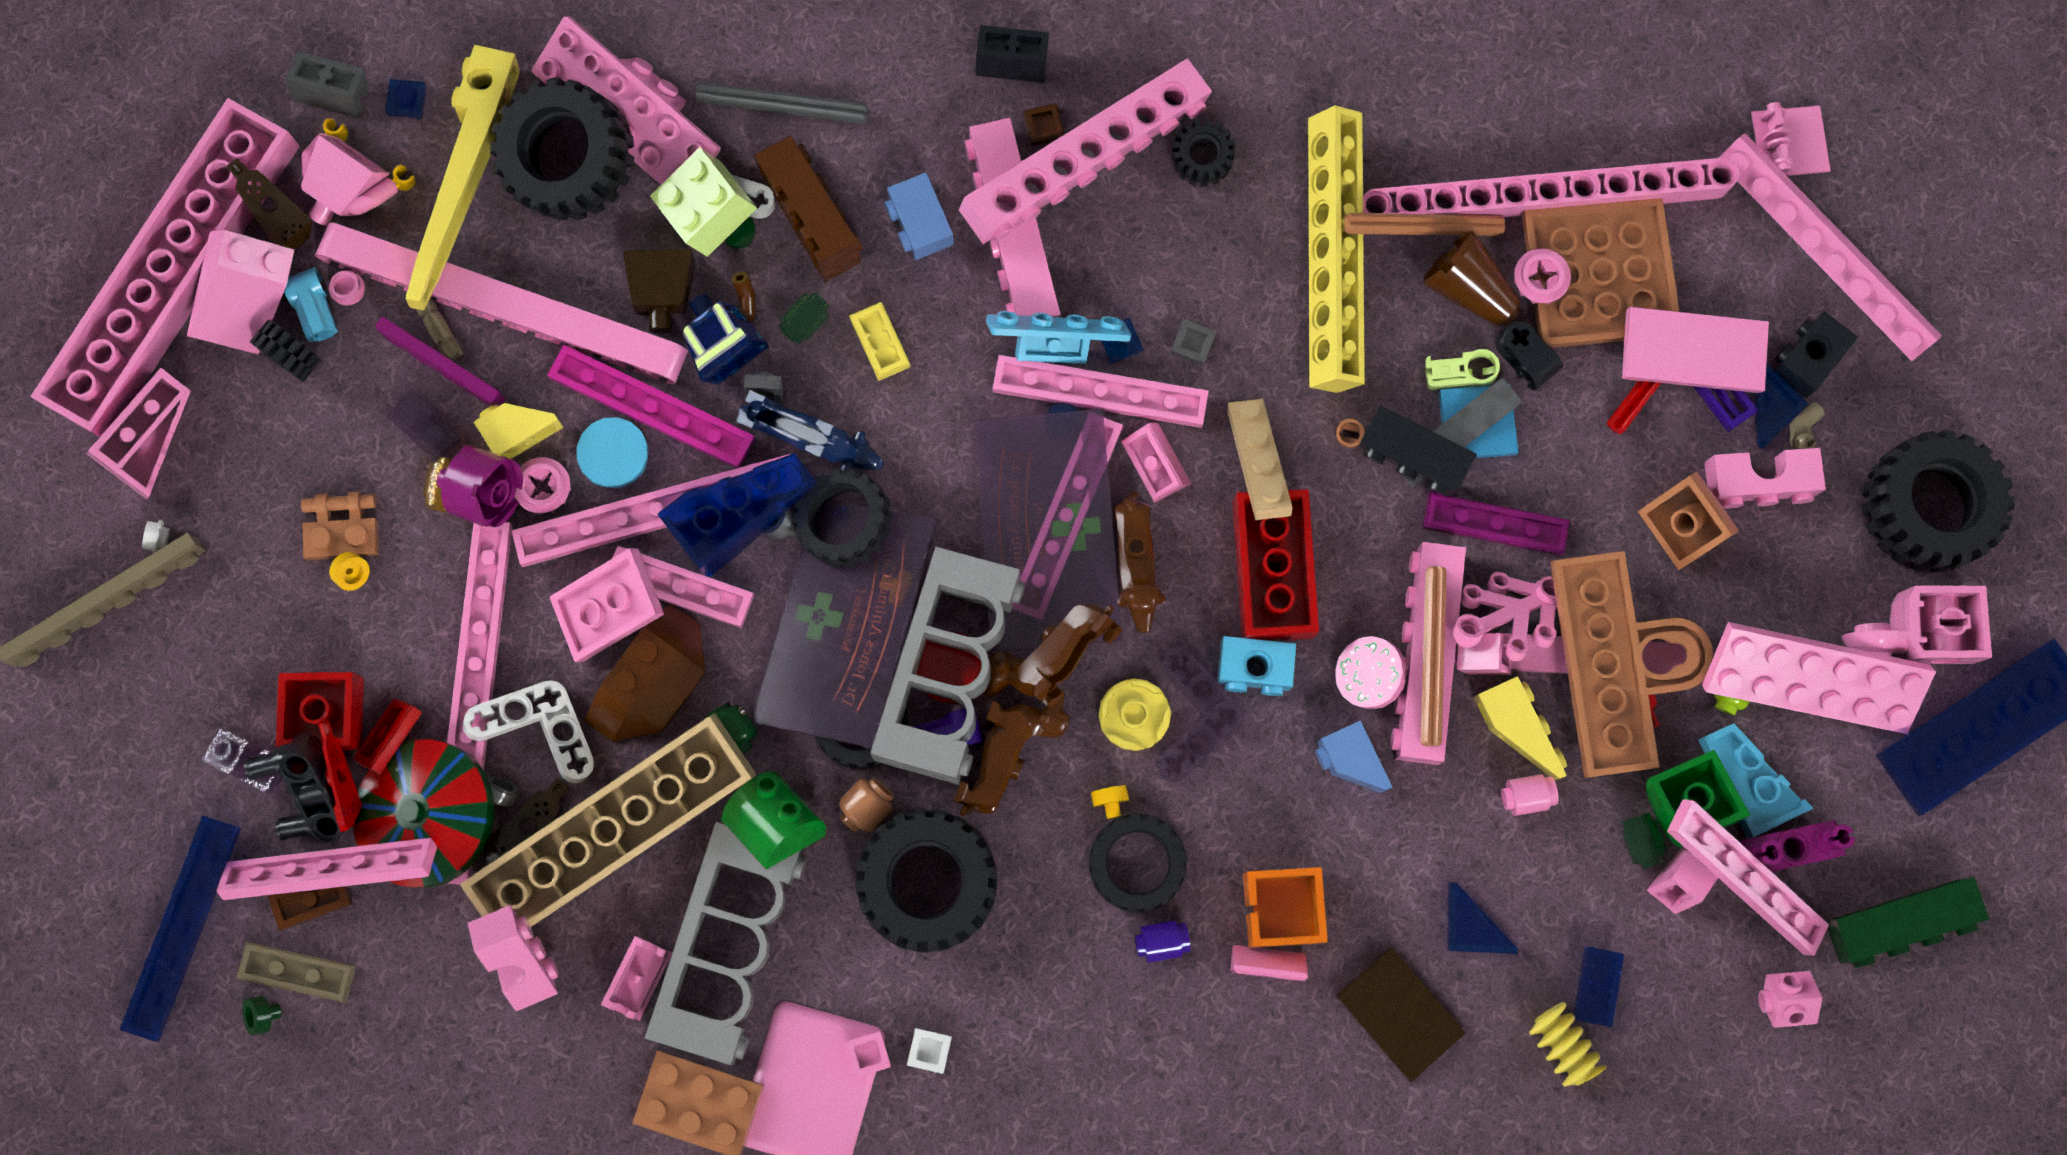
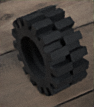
M1200 119L1194 120L1192 126L1189 123L1185 124L1182 132L1178 131L1173 143L1171 160L1174 161L1173 168L1175 172H1180V178L1183 181L1187 178L1190 180L1189 184L1194 186L1196 182L1201 183V187H1207L1210 182L1213 185L1219 183L1220 178L1224 179L1228 175L1234 162L1236 150H1234L1235 140L1230 139L1231 132L1228 128L1223 131V124L1217 122L1216 126L1211 125L1212 119H1205V124H1200ZM1199 142H1207L1215 148L1217 157L1210 164H1198L1190 155L1191 147Z
M269 319L250 341L258 350L301 382L307 379L321 361L315 353Z

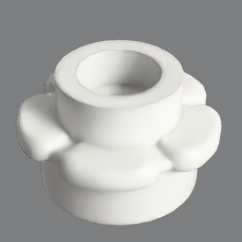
M159 519L158 522L147 521L142 549L155 553L159 548L168 545L170 528L164 527L163 520Z

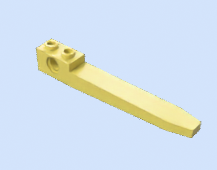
M474 45L471 56L466 57L463 62V79L460 87H456L452 95V107L456 109L462 126L415 261L405 298L410 308L424 311L438 284L491 156L490 143L496 142L497 135L492 133L494 123H501L504 115L499 112L505 104L510 105L520 72L514 53ZM490 85L486 89H479L481 86Z

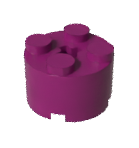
M465 445L450 462L448 468H443L437 477V486L441 489L442 503L447 513L481 526H491L494 528L503 525L512 516L519 502L514 500L516 488L522 490L523 485L522 471L517 462L471 445Z

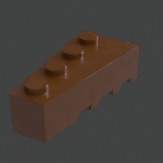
M789 136L755 154L754 158L760 173L773 192L774 197L824 283L860 264L859 251L863 250V247L855 232L851 231L847 226L846 218L838 203H833L827 194L829 189L820 173L815 174L809 163L812 160L804 145L800 144L797 146L792 136Z

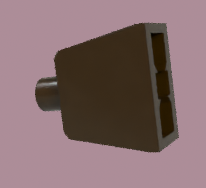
M692 250L624 251L631 301L636 314H649L650 332H670V314L687 313L695 269V258Z

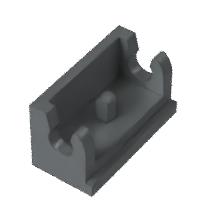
M300 51L297 52L285 78L293 101L355 118H360L362 112L361 95L367 96L369 92L365 78V69Z

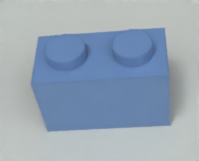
M927 173L887 188L889 200L885 201L884 205L890 220H898L902 231L898 232L897 235L905 253L911 251L914 259L917 260L954 245L953 233Z

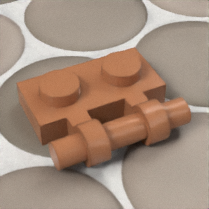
M361 491L348 492L347 496L330 497L329 494H316L315 498L302 499V512H316L317 522L302 523L303 558L305 560L336 558L345 552H354L359 556L379 555L378 520L376 518H363V509L377 507L376 495H362ZM349 510L348 520L331 521V511Z

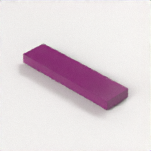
M382 316L376 323V330L383 338L485 404L500 406L506 401L498 390Z
M1429 492L1422 528L1563 556L1566 549L1570 520L1448 495L1443 497L1437 493Z

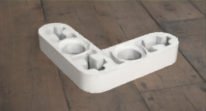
M552 680L544 681L475 705L464 716L463 731L466 736L476 741L487 740L539 721L563 779L571 783H580L586 780L593 770L594 761L567 691L559 682ZM546 690H549L551 695L558 694L559 698L556 699L555 706L551 707L549 702L538 704L535 709L538 713L533 714L532 703L527 696L532 695V702H536L544 697ZM513 701L521 703L526 711L525 716L519 720L507 717L504 708L508 703ZM497 707L498 718L503 724L502 726H498V720L495 719L486 724L485 731H481L479 727H471L470 724L473 723L475 715H479L481 719L493 717L494 710L492 708ZM563 722L570 725L573 729V737L568 741H560L555 738L553 727L556 724ZM576 743L579 744L580 747H576L573 753L578 762L584 760L586 763L581 769V774H577L575 769L569 770L567 768L571 762L570 753L567 750L564 754H561L560 750L569 749Z

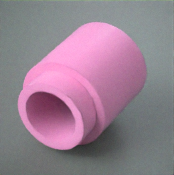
M1543 774L1507 780L1506 788L1501 789L1503 806L1505 810H1511L1513 816L1550 810V806L1558 805V790L1552 776L1544 777Z

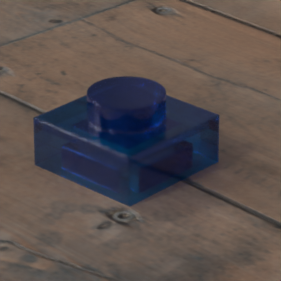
M390 79L385 108L386 114L388 116L422 119L427 90L425 82Z

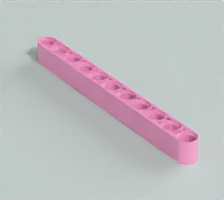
M1714 158L1378 188L1369 190L1364 194L1363 213H1370L1366 208L1367 205H1376L1381 209L1382 213L1500 215L1508 218L1519 217L1524 210L1662 198L1663 204L1717 199L1727 194L1739 178V169L1728 158ZM1712 174L1721 176L1725 184L1716 182ZM1678 177L1687 179L1691 187L1683 186L1679 182ZM1643 180L1653 182L1656 190L1647 188ZM1609 183L1619 185L1622 193L1612 191ZM1574 187H1583L1587 191L1588 196L1579 195ZM1546 189L1550 191L1554 199L1544 198L1540 190ZM1511 192L1516 194L1520 202L1509 201L1505 193ZM1476 195L1481 197L1485 205L1474 204L1470 196ZM1435 199L1447 200L1451 208H1441ZM1401 202L1413 203L1417 211H1406L1402 207Z
M330 222L315 256L328 264L331 261L339 264V268L354 271L362 276L364 273L372 275L371 279L396 287V284L404 286L403 290L408 291L419 252ZM447 262L431 295L437 298L436 302L458 310H461L462 307L469 309V313L492 322L495 319L503 321L502 325L524 333H527V331L534 332L535 337L560 345V342L568 344V347L589 356H593V354L601 356L600 360L626 368V365L633 367L634 372L657 380L659 377L667 379L666 383L672 385L676 383L688 353L686 348L672 341Z

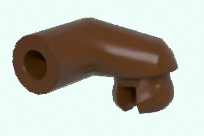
M738 272L732 276V283L741 306L735 308L739 311L744 322L751 324L756 318V294L748 273ZM737 312L733 315L734 318H738Z

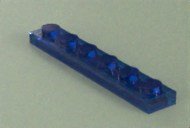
M202 815L119 1030L154 1042H160L216 896L225 866L229 862L241 831L240 827Z

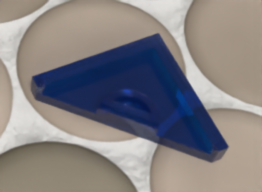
M1767 363L1765 391L1755 393L1756 408L1759 410L1756 412L1757 446L1760 449L1764 448L1808 405Z
M1449 882L1447 951L1518 954V948L1457 883Z

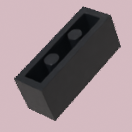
M1381 405L1360 442L1361 448L1366 450L1363 454L1365 457L1381 465L1386 460L1398 466L1395 471L1412 481H1415L1417 476L1429 482L1428 489L1443 497H1447L1449 493L1455 496L1458 494L1477 457L1476 453Z

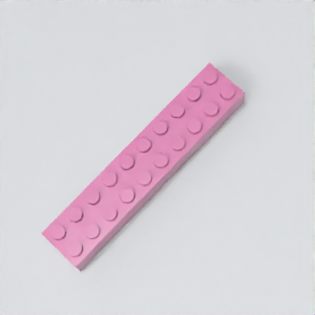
M227 98L30 396L31 398L98 437L107 430L141 391L192 313L210 232L227 230L242 235L254 217L235 189L237 179L226 166L232 160L238 158L248 170H258L275 185L300 147L287 130ZM264 197V198L261 200V205L263 204V202L265 201V199H266L267 197Z

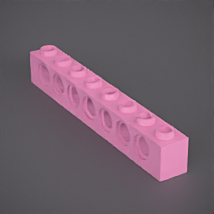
M1187 58L965 196L959 212L983 244L993 238L995 241H999L1010 234L1013 230L1012 226L1022 220L1024 223H1028L1036 218L1042 211L1040 208L1046 204L1051 203L1054 206L1063 201L1070 194L1069 190L1079 185L1080 188H1083L1090 184L1098 176L1096 173L1106 167L1108 171L1114 169L1124 161V155L1134 150L1135 153L1141 152L1152 143L1153 140L1151 138L1161 133L1163 136H1166L1179 126V121L1184 117L1188 116L1192 119L1206 109L1205 102L1212 90ZM1164 98L1173 99L1177 106L1168 104ZM1137 115L1146 116L1150 123L1142 122ZM1109 132L1119 133L1123 140L1114 139ZM1081 149L1091 150L1095 157L1086 156ZM1054 166L1063 167L1068 175L1058 174L1054 170ZM1025 184L1036 185L1040 192L1033 193L1029 191ZM997 202H1007L1012 210H1002L997 205Z

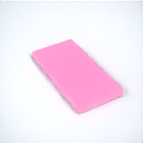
M1629 307L1626 309L1622 379L1762 393L1765 391L1769 321Z

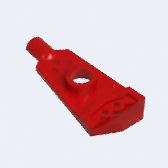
M327 719L319 722L318 726L324 741L322 749L327 765L326 779L332 787L336 802L333 809L339 830L343 832L355 824L362 807V802L339 740L333 736L329 720Z

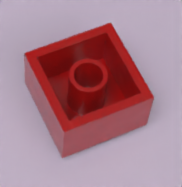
M354 672L278 673L275 747L290 743L295 736L305 733L314 735L323 744L324 741L318 723L328 719L333 736L338 738L342 751L359 750L362 746L364 678Z

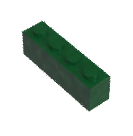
M1968 877L1826 920V922L1829 924L1827 929L1839 963H1852L1854 968L1875 963L1874 956L1887 952L1888 957L1910 952L1908 945L1921 941L1923 947L1945 941L1943 934L1954 930L1957 936L1979 930L1977 923L1990 920L1975 877Z

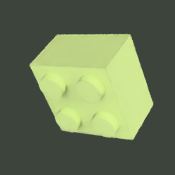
M701 147L650 195L683 241L707 257L757 209L723 163Z

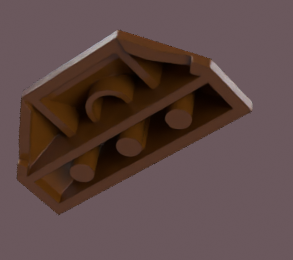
M672 604L663 609V616L641 629L600 685L584 719V722L613 742L663 732L706 674L700 624Z

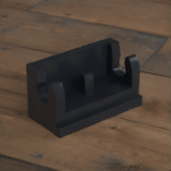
M980 25L976 53V76L1044 83L1049 32Z

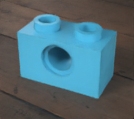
M1224 636L1220 644L1217 684H1224L1225 690L1230 692L1243 693L1247 692V687L1261 688V694L1283 696V691H1289L1293 687L1296 643ZM1251 659L1260 660L1265 666V674L1262 676L1250 674L1247 669V661Z

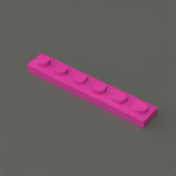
M563 345L547 374L550 380L736 469L742 466L755 441L754 435L566 345Z

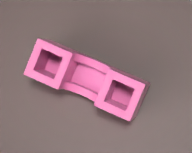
M1821 449L1784 450L1774 458L1776 466L1774 479L1762 478L1754 472L1751 466L1750 452L1713 455L1705 462L1707 486L1724 509L1741 507L1744 505L1743 501H1756L1757 506L1775 505L1779 503V499L1791 498L1793 504L1809 503L1814 501L1816 495L1826 490Z
M509 905L468 922L475 954L488 972L497 969L502 992L515 1011L558 994L554 980L559 977L557 966L551 956L546 958V952L538 936L532 938L533 933L525 916L519 918L512 906Z

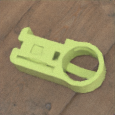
M1485 349L1463 352L1461 358L1431 361V356H1428L1425 361L1427 387L1430 390L1490 386L1495 382L1500 369L1497 356ZM1482 357L1490 360L1494 366L1482 368L1483 375H1493L1484 380L1473 377L1472 369H1468V364L1473 359Z

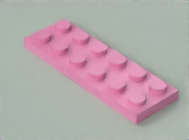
M1728 622L1702 687L1706 692L1908 734L1936 671L1929 664Z

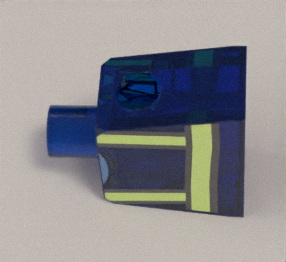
M707 294L699 295L689 303L696 319L684 327L683 335L702 382L719 385L769 348L765 339L735 305L721 301L713 305Z

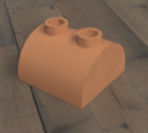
M1698 471L1637 511L1678 570L1739 531Z

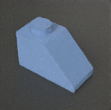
M1361 721L1323 737L1317 742L1319 749L1315 750V754L1323 770L1329 768L1333 776L1378 793L1392 788Z

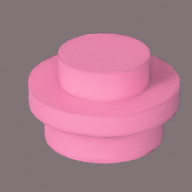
M340 271L330 280L329 293L338 304L344 306L353 305L364 296L365 283L362 277L354 271Z

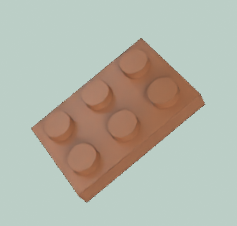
M657 1051L632 1124L725 1155H742L765 1085L678 1056Z

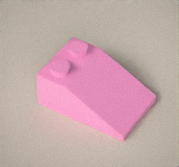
M227 230L211 231L187 337L259 354L260 350L252 345L250 341L268 319L273 320L287 285L294 249Z

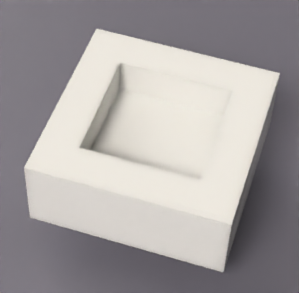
M915 1028L907 1066L944 1074L952 1036Z

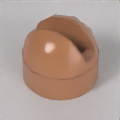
M1355 419L1342 421L1336 429L1338 442L1346 448L1359 446L1365 434L1363 425ZM1342 430L1358 433L1359 439L1341 436Z

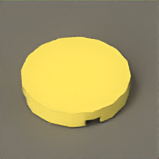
M1132 678L1119 682L1108 689L1100 702L1098 718L1102 732L1111 743L1124 750L1140 751L1151 748L1162 739L1169 728L1171 710L1164 693L1159 687L1147 680Z

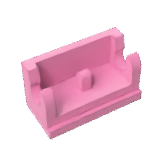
M634 936L601 1005L624 1014L625 1017L640 1021L671 959L672 952L641 937Z

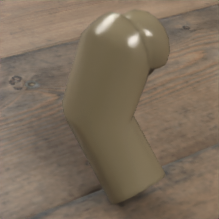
M1813 402L1791 420L1789 432L1790 445L1793 449L1815 448L1816 440H1812L1814 436L1811 434V426L1825 416L1823 408L1818 403Z

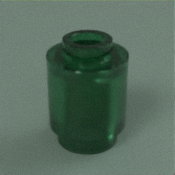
M814 292L811 296L803 293L781 317L782 322L778 325V328L789 340L799 346L803 340L807 342L830 317L826 311L829 305Z
M1650 812L1622 821L1624 831H1621L1633 865L1641 863L1642 868L1646 869L1664 863L1662 855L1669 852L1657 820H1652Z

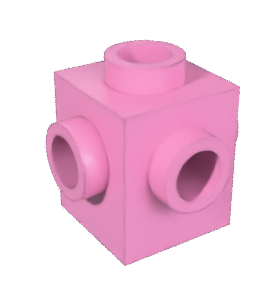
M1810 971L1766 975L1764 989L1759 992V1005L1761 1011L1767 1013L1773 1028L1818 1023L1822 995Z

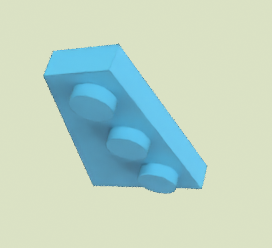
M1734 723L1698 739L1704 753L1715 749L1750 813L1748 818L1739 821L1747 839L1753 838L1814 809L1805 799L1801 800L1791 790L1789 781L1782 774L1777 775L1764 761V755Z

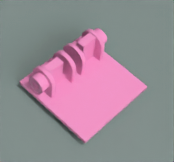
M1774 102L1767 105V110L1751 112L1756 145L1786 176L1831 171L1820 106L1785 109L1781 107L1780 102Z

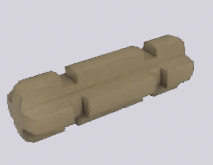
M430 297L424 311L416 310L423 319V323L435 344L439 347L440 353L454 361L463 355V351L456 340H453L455 337L442 314L437 312L439 309Z

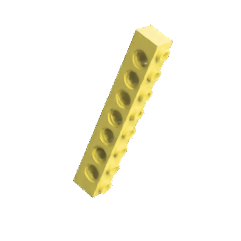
M1335 105L1308 118L1309 388L1338 393L1365 384L1363 234H1348L1344 230L1345 216L1350 213H1363L1362 113Z

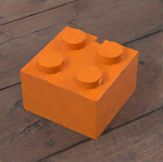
M1322 867L1248 871L1243 874L1245 907H1253V913L1246 914L1248 948L1323 944L1328 942Z

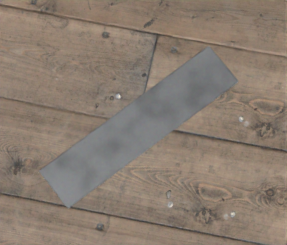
M1502 377L1433 432L1465 447L1523 401ZM1418 476L1415 481L1405 478L1411 487H1414L1423 480Z

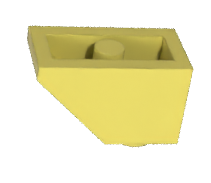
M507 403L486 408L480 413V418L474 421L492 453L507 457L510 460L563 428L554 413Z

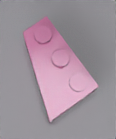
M160 368L88 450L87 455L147 500L191 391L164 369Z

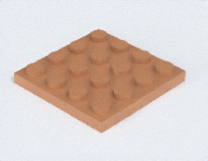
M1662 198L1524 210L1522 213L1526 251L1529 252L1534 249L1552 250L1564 258L1571 273L1569 288L1560 299L1548 305L1546 303H1534L1538 335L1550 348L1624 341L1626 309L1629 307L1680 312ZM1538 266L1536 275L1530 279L1534 281L1539 280L1541 286L1545 288V282L1552 278V276H1549V274L1544 275Z

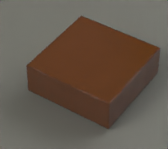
M1057 103L1023 110V117L1031 146L1055 141L1065 135Z

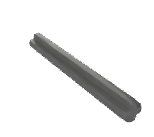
M699 82L696 88V99L699 103L860 124L865 123L867 119V104L706 82Z

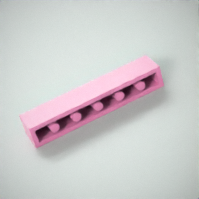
M1010 118L969 127L970 139L964 140L968 160H975L978 172L972 173L975 189L980 188L1021 162ZM997 202V205L1002 210H1012L1007 202ZM1036 218L1028 223H1024L1021 220L1012 226V232L999 241H995L994 238L989 240L993 259L1000 257L1003 269L997 271L1001 291L1008 290L1011 303L1005 304L1006 311L1016 313L1018 316H1032L1034 313H1045L1052 317L1060 318V311Z
M1422 542L1417 548V552H1411L1409 572L1415 573L1413 587L1408 586L1405 598V607L1411 608L1410 622H1404L1401 637L1402 643H1407L1406 657H1404L1407 667L1404 677L1406 682L1402 693L1399 694L1394 702V714L1400 715L1398 729L1393 728L1390 740V749L1396 750L1395 760L1439 765L1445 760L1456 652L1453 628L1460 613L1466 547ZM1431 566H1440L1447 570L1442 743L1437 747H1427L1420 743L1425 572Z

